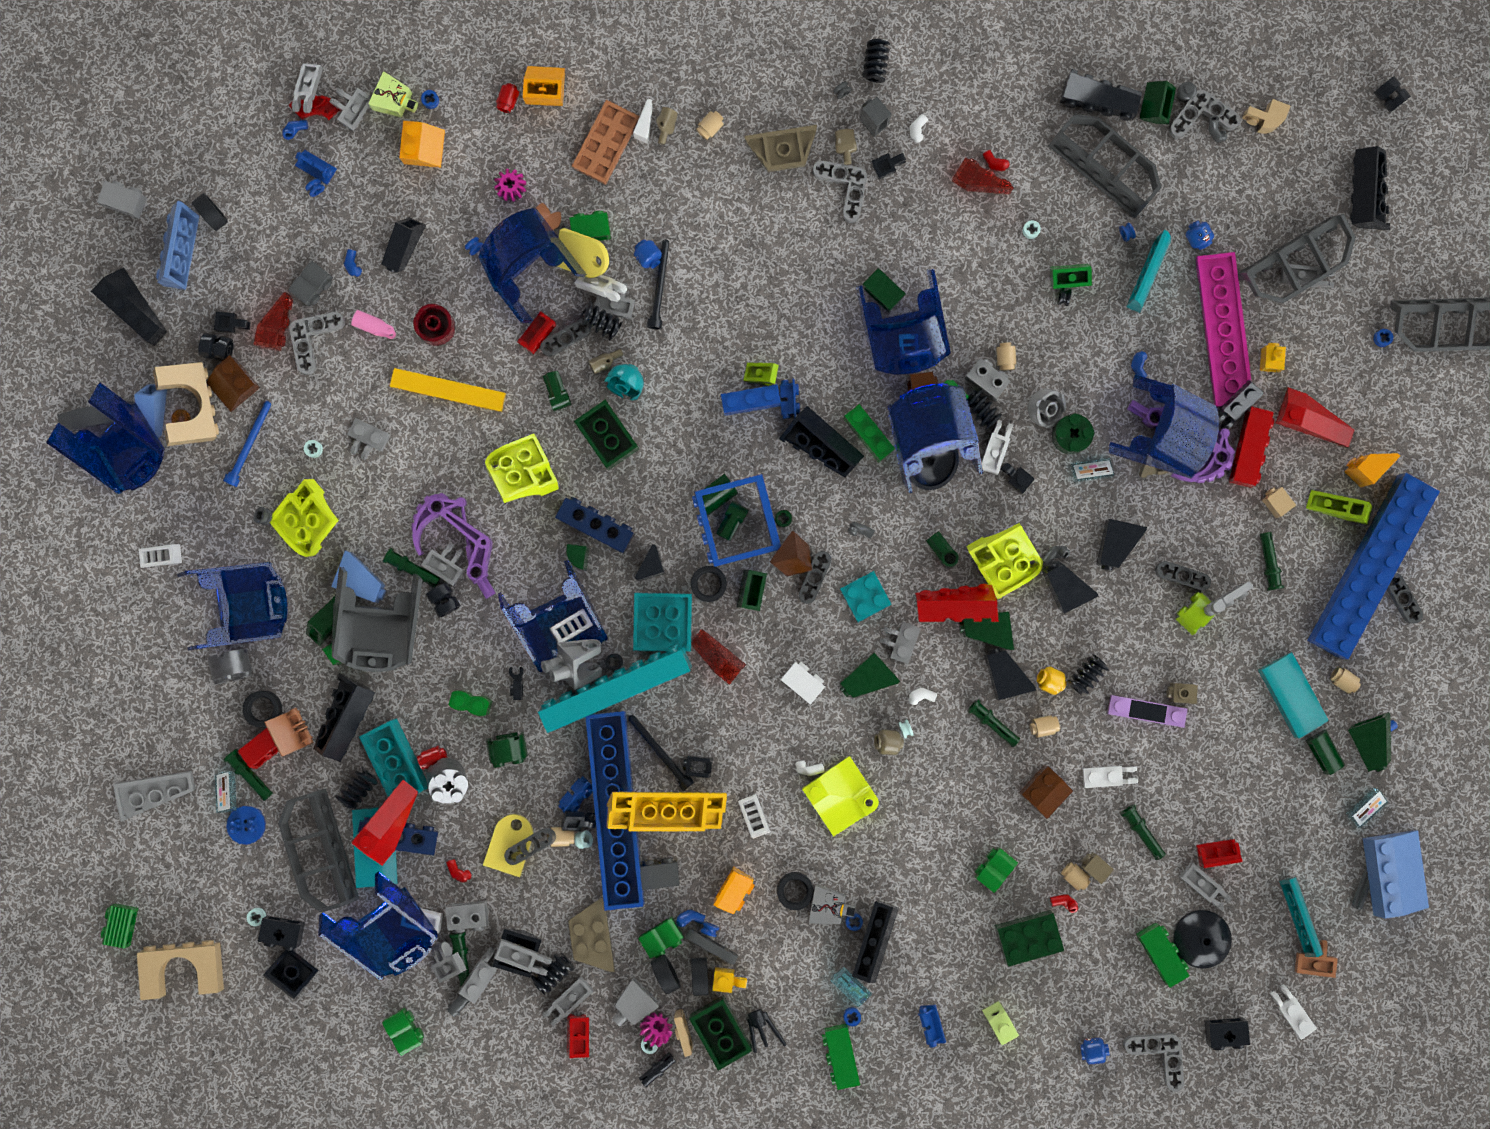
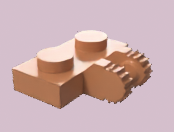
M1321 940L1320 945L1323 955L1319 957H1305L1304 953L1297 952L1294 972L1336 978L1338 958L1327 956V941Z

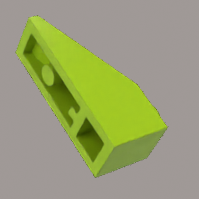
M1311 490L1306 509L1368 525L1372 505L1368 501Z

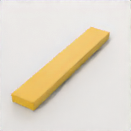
M394 368L390 382L391 388L502 412L506 397L504 392Z

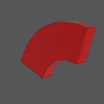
M321 95L315 96L314 101L312 100L313 106L310 113H304V100L302 99L301 108L295 113L302 120L313 115L323 116L330 120L340 109L329 102L331 98Z

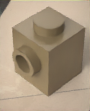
M1170 683V686L1167 687V698H1169V702L1197 704L1198 685Z
M1094 852L1088 853L1081 861L1083 864L1080 867L1100 884L1114 871L1110 865Z

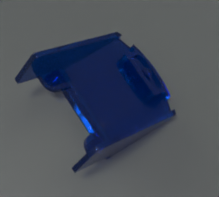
M536 208L519 211L499 223L486 238L478 256L494 292H498L521 323H531L533 319L518 301L521 293L513 280L540 256L549 266L556 267L564 262L574 276L585 277L587 275Z
M927 269L930 288L922 290L917 296L919 310L882 318L880 308L876 303H866L862 285H856L863 327L875 370L895 375L917 373L937 365L951 354L934 269Z
M1134 375L1133 387L1150 392V397L1154 401L1163 403L1165 406L1153 439L1145 436H1136L1131 441L1129 447L1110 442L1109 453L1190 479L1193 478L1206 465L1215 448L1219 432L1217 406L1173 383L1169 385Z
M99 383L89 398L88 403L114 422L99 437L86 429H81L74 434L60 423H57L46 443L117 494H121L129 489L133 491L145 485L157 473L164 458L165 448L136 403L130 405L105 385Z
M946 383L921 386L899 396L900 399L887 406L901 477L909 494L913 493L910 476L916 475L922 470V458L959 449L961 457L966 460H972L979 475L983 474L978 446L979 440L962 386H952Z
M568 559L564 561L569 576L562 582L564 594L532 610L526 604L520 602L509 606L502 592L498 593L501 610L539 672H543L541 667L542 661L556 658L558 655L557 642L549 629L582 609L586 612L593 626L569 641L595 639L602 644L604 640L607 641L608 639L589 596ZM578 616L577 618L582 627L585 626L581 616ZM574 620L570 621L575 630H578L579 628ZM565 624L564 627L566 631L568 632V634H571V630L569 629L568 625ZM559 628L557 631L563 639L565 636Z
M271 562L189 570L177 574L178 578L197 576V581L201 588L205 590L216 589L221 627L212 628L206 633V644L187 647L188 651L282 637L288 613L287 596L282 579L273 568Z
M378 871L375 873V894L384 902L358 921L352 917H343L335 922L322 912L319 915L318 935L378 980H382L386 975H399L421 962L432 950V945L437 941L438 933L406 887L401 889Z

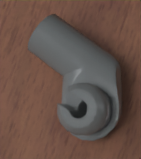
M1213 115L1209 118V132L1216 142L1221 143V141H1226L1227 133L1224 130L1219 131V117Z
M852 522L849 524L848 533L855 536L858 532L871 539L875 530L864 524Z
M1052 546L1044 555L1042 561L1047 564L1053 561L1054 558L1066 559L1070 556V550L1065 546Z

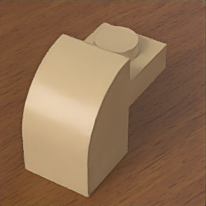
M1273 99L1267 105L1265 112L1249 106L1244 112L1242 119L1247 120L1246 122L1250 125H1260L1258 133H1270L1285 121L1291 106Z

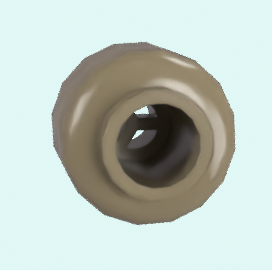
M881 730L874 737V747L882 755H897L904 746V739L896 730Z

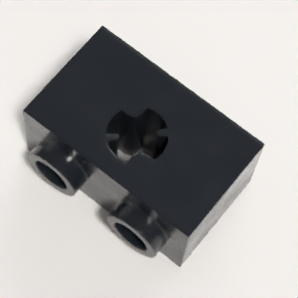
M265 916L261 921L258 942H263V945L267 947L279 945L283 946L282 949L294 950V948L301 946L305 922ZM282 930L281 933L284 934L282 938L281 934L278 933V931Z
M1243 1017L1204 1020L1206 1044L1213 1048V1050H1224L1225 1047L1242 1049L1245 1045H1250L1248 1021ZM1227 1031H1229L1230 1036L1227 1035L1228 1038H1225L1224 1035L1227 1034Z

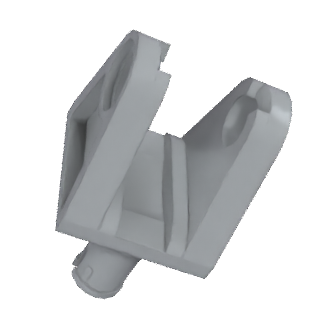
M595 639L557 643V657L542 661V670L544 673L550 672V678L553 682L564 679L574 690L579 689L602 675V667L598 666L596 662L583 663L601 652V642Z

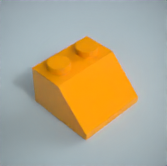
M403 120L399 155L402 163L441 168L445 130L423 122Z
M1398 453L1361 455L1357 459L1354 457L1347 463L1346 466L1348 468L1344 472L1359 487L1372 485L1397 461L1400 455Z
M733 867L716 895L713 905L732 914L736 910L740 911L745 903L743 900L745 894H750L755 886L753 884L754 878Z

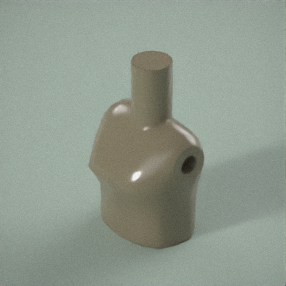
M662 107L660 115L656 118L658 128L661 130L658 143L665 145L667 136L674 132L678 115L675 110L668 107Z
M853 129L835 131L836 153L843 154L844 165L852 164L851 153L857 151Z
M618 349L612 353H602L589 360L588 364L594 374L608 371L613 360L623 356V352L621 349Z

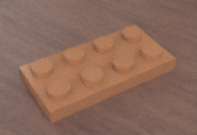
M606 100L572 164V168L606 185L633 134L640 116Z

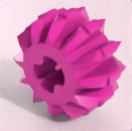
M506 169V174L499 172L501 178H495L497 185L494 186V189L498 191L497 195L499 197L503 196L504 201H507L510 197L512 202H514V196L516 195L521 199L520 192H526L523 186L527 184L526 180H522L523 174L517 175L516 169L512 173H510L509 169ZM509 182L513 183L512 188H508Z
M655 1012L651 1013L650 1016H646L640 1024L642 1029L640 1035L645 1036L643 1042L650 1041V1047L654 1044L657 1047H660L663 1043L666 1044L673 1033L670 1030L673 1024L667 1023L669 1017L664 1019L662 1018V1013L656 1015Z

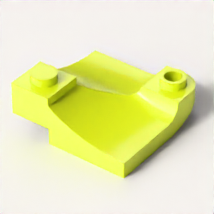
M535 434L494 450L485 460L486 470L504 503L531 495L544 496L559 489L558 481Z
M304 479L294 493H288L272 514L270 522L283 540L295 552L305 557L315 556L322 548L321 542L339 521L323 496L325 492L314 479Z
M1020 523L992 536L981 537L966 546L988 585L993 586L997 599L1031 581L1043 568L1041 557ZM1034 560L1035 563L1031 565L1030 561Z
M850 756L802 788L833 837L875 811L879 805L877 796ZM871 799L873 801L872 805L867 806L866 800Z

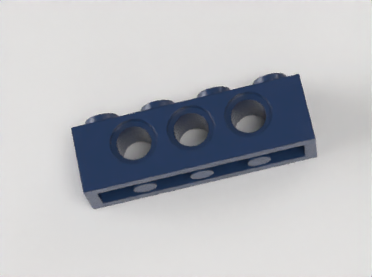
M574 497L564 499L555 516L556 519L625 554L635 533L631 532L632 527L624 523L621 526L614 523L616 519L607 514L604 517L597 514L599 510L588 506V508L581 506L582 501ZM581 510L584 512L583 519L575 520V512ZM595 519L601 521V526L598 529H592L591 522ZM611 528H616L618 530L617 537L610 538L608 531Z
M364 817V820H360L358 833L369 821L370 817ZM406 823L402 832L403 838L399 840L395 850L434 856L438 831L434 830L435 827L423 825L422 829L415 828V824ZM413 834H421L423 837L422 841L417 844L411 841Z

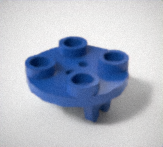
M243 806L235 809L227 819L226 828L228 835L233 841L248 845L255 843L263 837L266 822L261 810L252 806Z

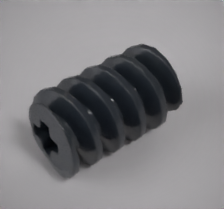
M872 39L867 42L865 64L863 66L864 71L862 73L863 78L876 83L885 82V78L880 76L886 75V71L882 68H886L888 65L883 62L889 59L887 55H884L890 52V49L885 47L890 45L888 41Z
M589 302L580 315V318L583 319L582 325L589 322L588 329L596 326L595 333L603 330L602 337L608 333V340L610 341L618 333L622 322L619 323L618 317L612 320V314L606 315V310L604 309L599 312V306L597 305L592 308L593 303Z
M982 389L978 391L973 390L968 394L966 399L968 403L965 408H973L970 414L977 413L975 421L982 419L980 427L987 425L986 429H988L1001 418L1002 414L995 415L997 407L990 409L992 401L985 403L988 396H980L983 392Z
M1092 654L1094 658H1087L1089 664L1083 662V669H1077L1079 676L1076 674L1072 675L1074 681L1067 680L1068 685L1080 695H1082V692L1089 694L1087 687L1094 688L1092 681L1099 683L1096 676L1104 677L1102 670L1109 671L1107 665L1094 654Z
M361 767L362 773L359 771L355 772L358 778L350 777L353 784L345 783L348 788L347 790L340 789L343 794L342 796L335 795L336 799L349 809H356L358 807L357 803L363 801L362 797L368 795L367 791L373 790L372 785L378 784L376 777L364 767Z
M561 953V956L554 954L556 961H551L549 967L544 964L542 965L548 971L546 976L538 974V977L531 975L534 985L544 995L546 994L545 992L551 991V986L556 987L557 981L561 982L563 976L569 975L568 970H574V965L563 953Z

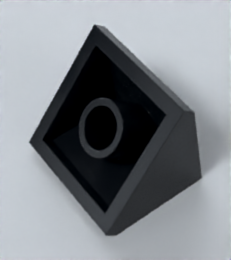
M654 544L649 549L635 576V579L638 581L666 574L658 547Z
M504 928L501 939L536 952L539 951L542 939L525 930ZM494 960L493 967L531 977L532 971L528 972L502 961Z
M285 950L263 976L292 999H295L304 991L319 970L293 950Z

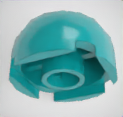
M632 364L616 365L610 370L604 380L608 382L607 388L612 393L623 398L622 394L631 397L629 400L632 401L638 399L644 387L642 374Z

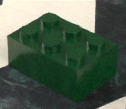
M606 399L574 420L608 471L639 450V447Z
M1051 910L994 925L1004 962L1008 967L1064 951L1056 919Z
M724 995L690 1014L689 1020L718 1071L752 1052V1045Z

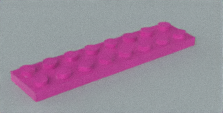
M1235 252L1197 256L1195 258L1214 408L1222 407L1248 380H1251Z

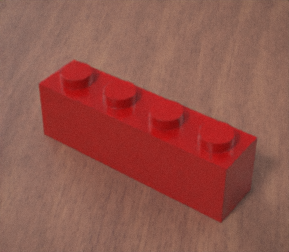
M1252 406L1245 412L1229 478L1230 483L1249 488L1259 484L1261 480L1260 468L1266 459V455H1264L1265 447H1268L1270 442L1269 430L1272 429L1275 418H1273L1274 412Z

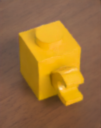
M1268 343V345L1261 348L1260 371L1278 373L1283 371L1286 347L1280 346L1279 343Z
M715 967L712 991L732 993L733 986L746 988L747 978L734 977V969Z

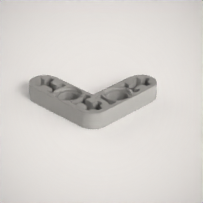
M1198 90L1196 96L1187 102L1169 128V133L1175 139L1182 138L1201 112L1209 118L1214 115L1211 112L1212 106L1220 108V114L1216 115L1219 117V125L1228 131L1235 130L1239 126L1241 118L1238 113L1207 91ZM1203 96V101L1197 107L1194 106L1198 97ZM1185 111H1193L1194 118H1186ZM1224 112H1226L1227 114L1225 115V117L1223 119H1220ZM1231 117L1234 118V123L1229 125L1228 119H1230ZM1183 121L1185 124L1181 128V131L1178 133L1175 132L1176 127H1178L1180 123Z
M828 161L816 162L813 166V175L817 179L848 185L843 218L848 223L856 222L860 217L867 180L866 171L860 167ZM824 166V170L829 171L830 167H833L831 177L828 176L829 172L824 171L822 174H819V171L816 169ZM837 169H842L845 172V176L837 178L834 172ZM848 170L854 176L857 173H861V177H864V179L861 178L860 181H856V177L850 176V180H847ZM852 191H858L860 193V198L858 200H852L850 198V193ZM851 204L855 205L854 213L857 214L853 218H849V214H846V212H850Z
M330 312L298 319L290 324L289 331L296 364L301 373L310 375L316 370L310 336L337 331L345 326V318L339 312ZM335 316L341 319L337 326L334 323H328L329 328H327L325 318L329 322L333 321ZM316 320L322 321L323 326L319 330L313 329V323ZM297 325L303 327L300 332L302 337L306 336V339L300 338L299 333L294 331V329H297ZM300 343H307L308 349L306 352H299L298 346ZM300 356L306 357L307 362L311 364L308 370L302 368L305 365V360L300 358Z
M1173 1033L1131 1035L1124 1039L1123 1047L1131 1055L1162 1053L1165 1085L1174 1092L1180 1091L1183 1088L1182 1048L1178 1036ZM1160 1038H1162L1163 1042H1169L1170 1038H1172L1176 1043L1172 1045L1173 1047H1170L1168 1044H1161ZM1155 1039L1157 1041L1154 1049L1147 1047L1148 1040ZM1131 1041H1134L1136 1044H1143L1144 1050H1142L1141 1046H1134V1050H1132L1128 1045L1131 1044ZM1171 1057H1176L1178 1060L1175 1067L1168 1066V1060ZM1169 1071L1175 1072V1078L1179 1081L1176 1083V1086L1170 1083V1081H1173V1074L1168 1073Z

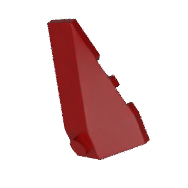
M402 780L351 843L365 855L383 866L397 847L418 791L405 780Z

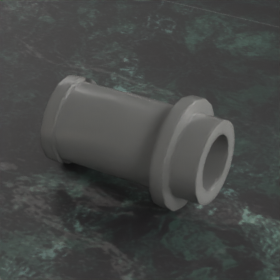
M460 995L452 1004H448L447 1011L453 1017L459 1016L460 1011L470 1001Z

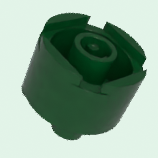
M1076 413L1070 414L1059 420L1056 426L1053 427L1052 441L1060 452L1077 454L1091 444L1095 432L1091 422L1086 417ZM1072 431L1076 433L1073 438L1070 437Z
M518 732L496 736L497 740L494 741L491 738L486 739L490 764H493V768L505 766L504 763L512 762V764L523 763L524 759L528 756L524 732H521L519 736Z

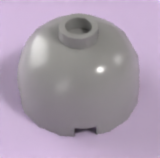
M1045 388L1035 392L1028 403V414L1031 420L1045 428L1055 427L1059 420L1062 419L1060 418L1062 412L1065 413L1066 411L1064 395L1052 389Z

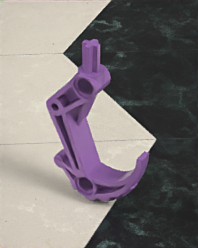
M1132 400L1127 410L1142 418V422L1147 427L1156 428L1159 425L1165 407H1150L1148 409ZM1189 403L1166 406L1196 435L1195 439L1210 455L1205 466L1198 473L1183 475L1173 472L1171 476L1181 481L1196 483L1214 481V478L1219 479L1223 477L1224 470H1230L1233 467V454H1235L1234 449L1228 443L1229 430L1226 428L1220 431L1207 429ZM1151 414L1157 416V423H1153L1150 420ZM1212 434H1218L1217 441L1214 439ZM1217 453L1223 455V462L1217 460Z
M443 493L427 495L424 498L425 503L423 505L418 504L416 508L418 512L413 515L412 539L418 555L424 554L420 543L424 528L432 520L442 516L466 537L467 576L472 580L473 584L477 583L486 599L496 594L487 579L493 542L488 536L467 523L464 508L467 505L466 499L460 497L457 500H451ZM440 502L442 508L440 511L435 512L433 506L435 503ZM461 507L462 519L454 514L452 510ZM470 540L475 544L474 549L473 545H471ZM479 567L481 575L475 578L472 571L474 568Z

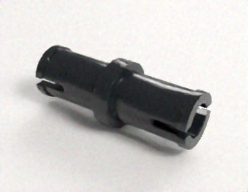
M668 1052L657 1063L654 1062L651 1065L652 1067L639 1077V1080L647 1088L659 1076L662 1077L664 1072L677 1061Z

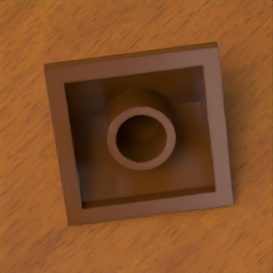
M791 531L770 563L787 577L811 571L810 547L800 536Z

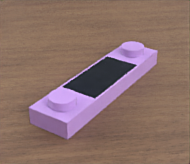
M1110 695L1107 714L1184 728L1187 709Z

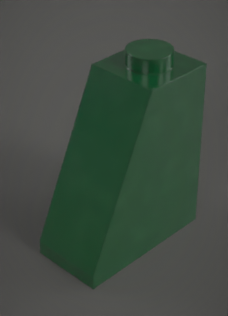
M335 596L307 622L306 635L319 647L332 634Z
M1009 612L998 613L999 622H991V618H982V622H974L972 618H965L962 622H959V631L963 633L964 637L1005 650H1014Z
M873 652L839 684L842 686L840 688L841 692L846 697L850 695L852 698L898 684L900 680Z
M1389 712L1355 723L1348 729L1368 772L1373 770L1376 772L1383 771L1391 761V715Z

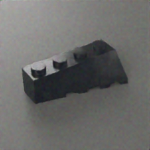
M1071 69L1064 82L1060 103H1063L1064 106L1068 108L1080 107L1086 112L1097 111L1101 112L1103 116L1108 117L1115 115L1124 121H1130L1136 117L1142 92L1122 85L1113 87L1110 81H1095L1092 75L1085 74V76L1077 75V70Z
M1379 146L1356 149L1353 158L1355 168L1352 177L1354 186L1353 194L1351 195V202L1353 204L1350 214L1351 224L1362 229L1390 230V223H1386V214H1389V206H1386L1385 195L1388 194V187L1384 181V177H1387L1386 151Z
M124 267L103 277L91 290L99 300L148 343L155 346L167 333V330L154 311H152Z
M808 406L795 417L779 438L782 442L787 441L792 444L794 449L798 451L801 449L808 453L809 457L813 460H820L824 463L825 467L844 478L848 476L864 457L860 451Z
M339 673L337 678L340 681L338 688L333 689L331 696L334 699L331 707L326 710V723L321 725L313 749L324 757L341 762L343 756L347 753V748L354 738L360 722L364 719L369 704L373 701L375 692L367 686Z

